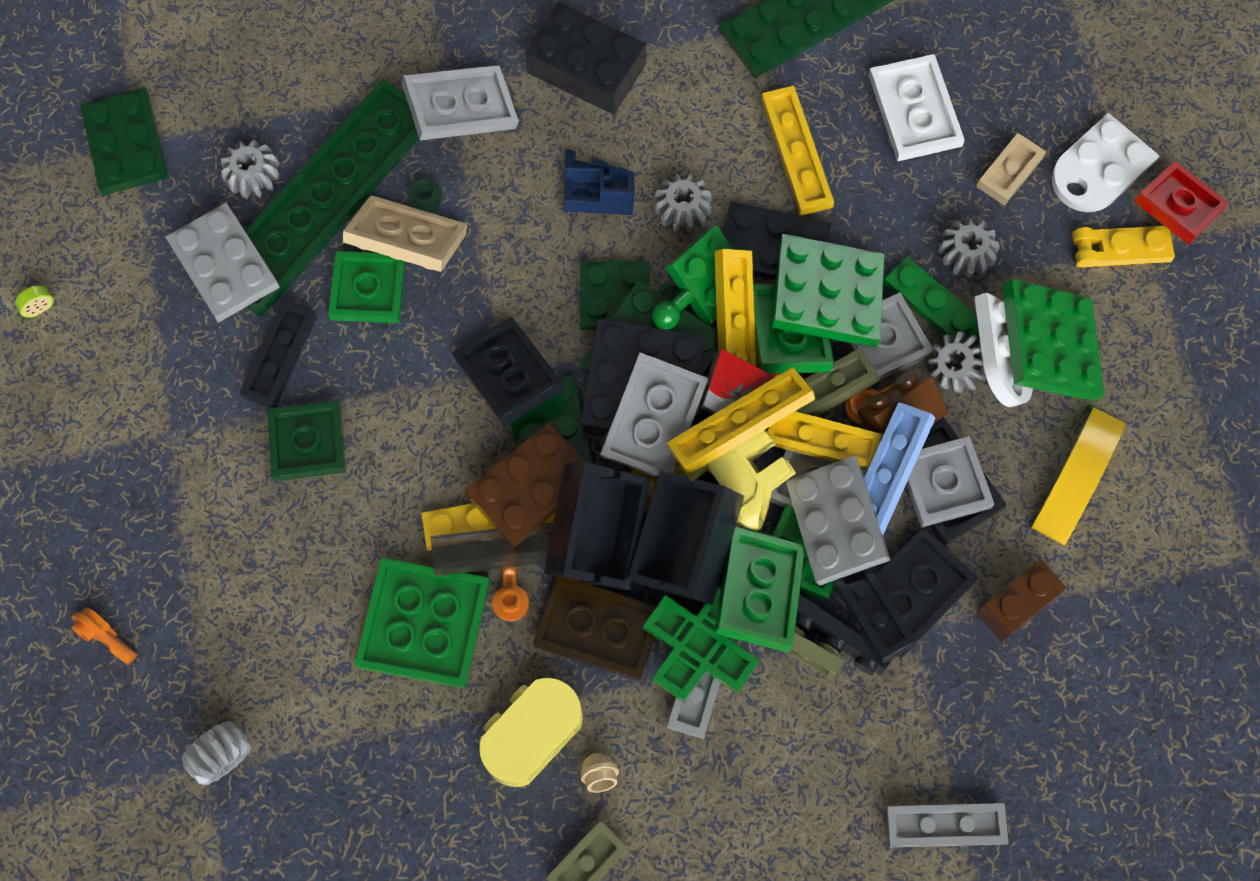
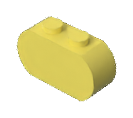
M542 678L535 680L529 687L525 684L522 685L511 697L510 702L512 705L504 714L496 713L483 727L486 733L480 740V756L487 771L496 781L511 787L529 785L581 729L583 716L578 696L569 685L560 680Z

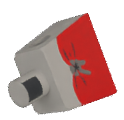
M721 349L714 355L707 377L709 379L700 400L699 408L713 415L775 377Z

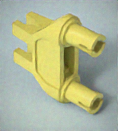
M763 430L688 476L680 465L675 467L673 474L695 480L706 471L712 472L720 485L744 495L736 527L757 532L764 524L772 491L796 474L789 461L783 457L761 472L758 470L753 461L776 445L770 433Z

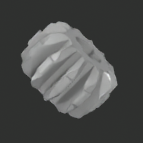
M253 139L249 146L239 141V148L237 150L228 148L227 154L229 157L221 159V166L223 168L221 177L224 183L228 184L229 190L234 195L240 192L242 197L247 200L252 192L261 198V189L263 188L273 191L271 181L279 180L278 168L280 164L267 144L260 147L259 143Z
M676 173L673 183L664 179L661 184L662 190H657L655 193L656 216H661L663 227L673 222L675 233L680 230V226H685L686 230L691 233L693 223L703 227L705 217L711 215L712 206L710 205L712 194L710 191L705 190L704 181L701 180L693 183L691 173L686 180H681V177Z
M970 217L966 219L964 225L956 220L952 223L950 230L946 229L941 237L942 243L939 245L938 252L944 256L942 260L943 266L954 265L952 270L953 276L958 274L960 269L965 270L964 273L967 279L972 277L974 271L982 276L986 273L988 267L995 264L997 260L996 254L1000 248L999 242L994 241L996 236L995 230H984V221L976 226L973 225Z
M959 331L955 336V340L948 334L943 336L944 347L937 344L933 346V350L938 352L939 355L938 358H929L928 363L938 366L933 370L931 376L934 379H941V388L947 390L952 386L954 392L962 393L965 385L970 390L977 388L974 378L983 381L987 379L986 374L980 372L981 367H984L981 346H978L980 339L977 336L972 335L967 339L966 333ZM959 355L966 358L961 362L962 369L954 367L958 364L957 357Z
M227 721L220 725H215L211 730L205 731L202 736L195 739L194 743L186 748L181 760L192 778L194 777L199 784L209 785L238 767V764L246 759L251 746L243 731L231 721Z

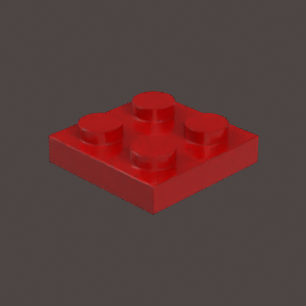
M1176 161L1170 164L1143 189L1134 200L1148 214L1152 215L1188 245L1229 205L1228 201Z

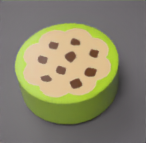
M45 286L29 287L23 290L15 300V305L20 314L26 318H32L51 308L54 303L52 295Z

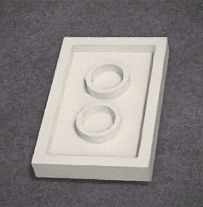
M935 54L870 68L869 78L897 161L963 146L964 137Z

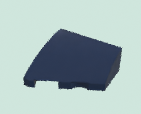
M566 149L565 212L633 214L635 197L634 172L621 167H612L599 159H595L591 164L574 160L576 158V151Z

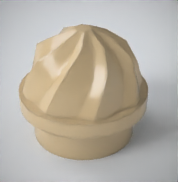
M594 753L584 760L580 777L581 781L586 784L589 792L599 793L608 791L617 785L616 776L619 774V770L610 756L603 753Z

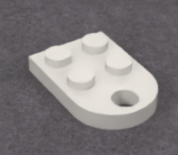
M1107 113L1058 159L1052 172V186L1057 197L1070 208L1082 212L1099 211L1112 204L1154 165L1160 156L1111 114ZM1077 183L1084 188L1085 193L1080 196L1073 195L1068 191L1067 185Z
M989 293L975 296L983 365L990 388L996 398L1007 407L1026 403L1030 400L1033 389L1014 385L1005 302Z

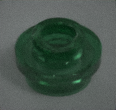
M420 179L411 186L408 192V199L412 208L431 212L440 206L443 195L437 183L429 179ZM423 194H430L432 196L427 200H420Z

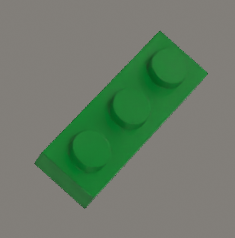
M908 256L884 279L883 285L894 294L901 292L907 305L943 336L948 334L955 340V336L959 331L966 333L967 339L972 335H979L977 315Z

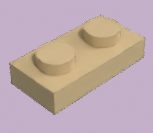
M1017 133L980 178L977 188L1005 206L1043 159L1046 151Z

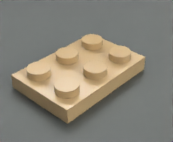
M371 195L344 229L343 243L390 256L396 260L420 265L426 269L442 272L466 236L467 224Z

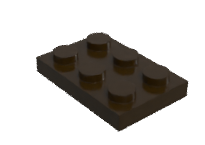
M556 577L533 646L641 682L655 640L653 635L643 629V625L657 606L580 581Z

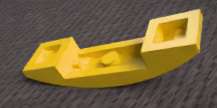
M1094 407L1092 408L1070 455L1031 529L1062 545L1067 543L1113 455L1126 423Z

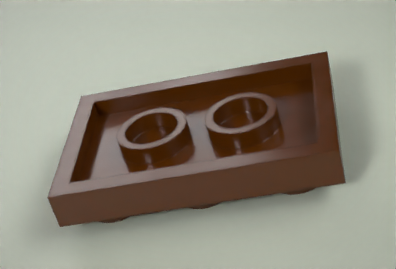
M548 423L465 489V496L514 548L555 514L565 463L585 461Z

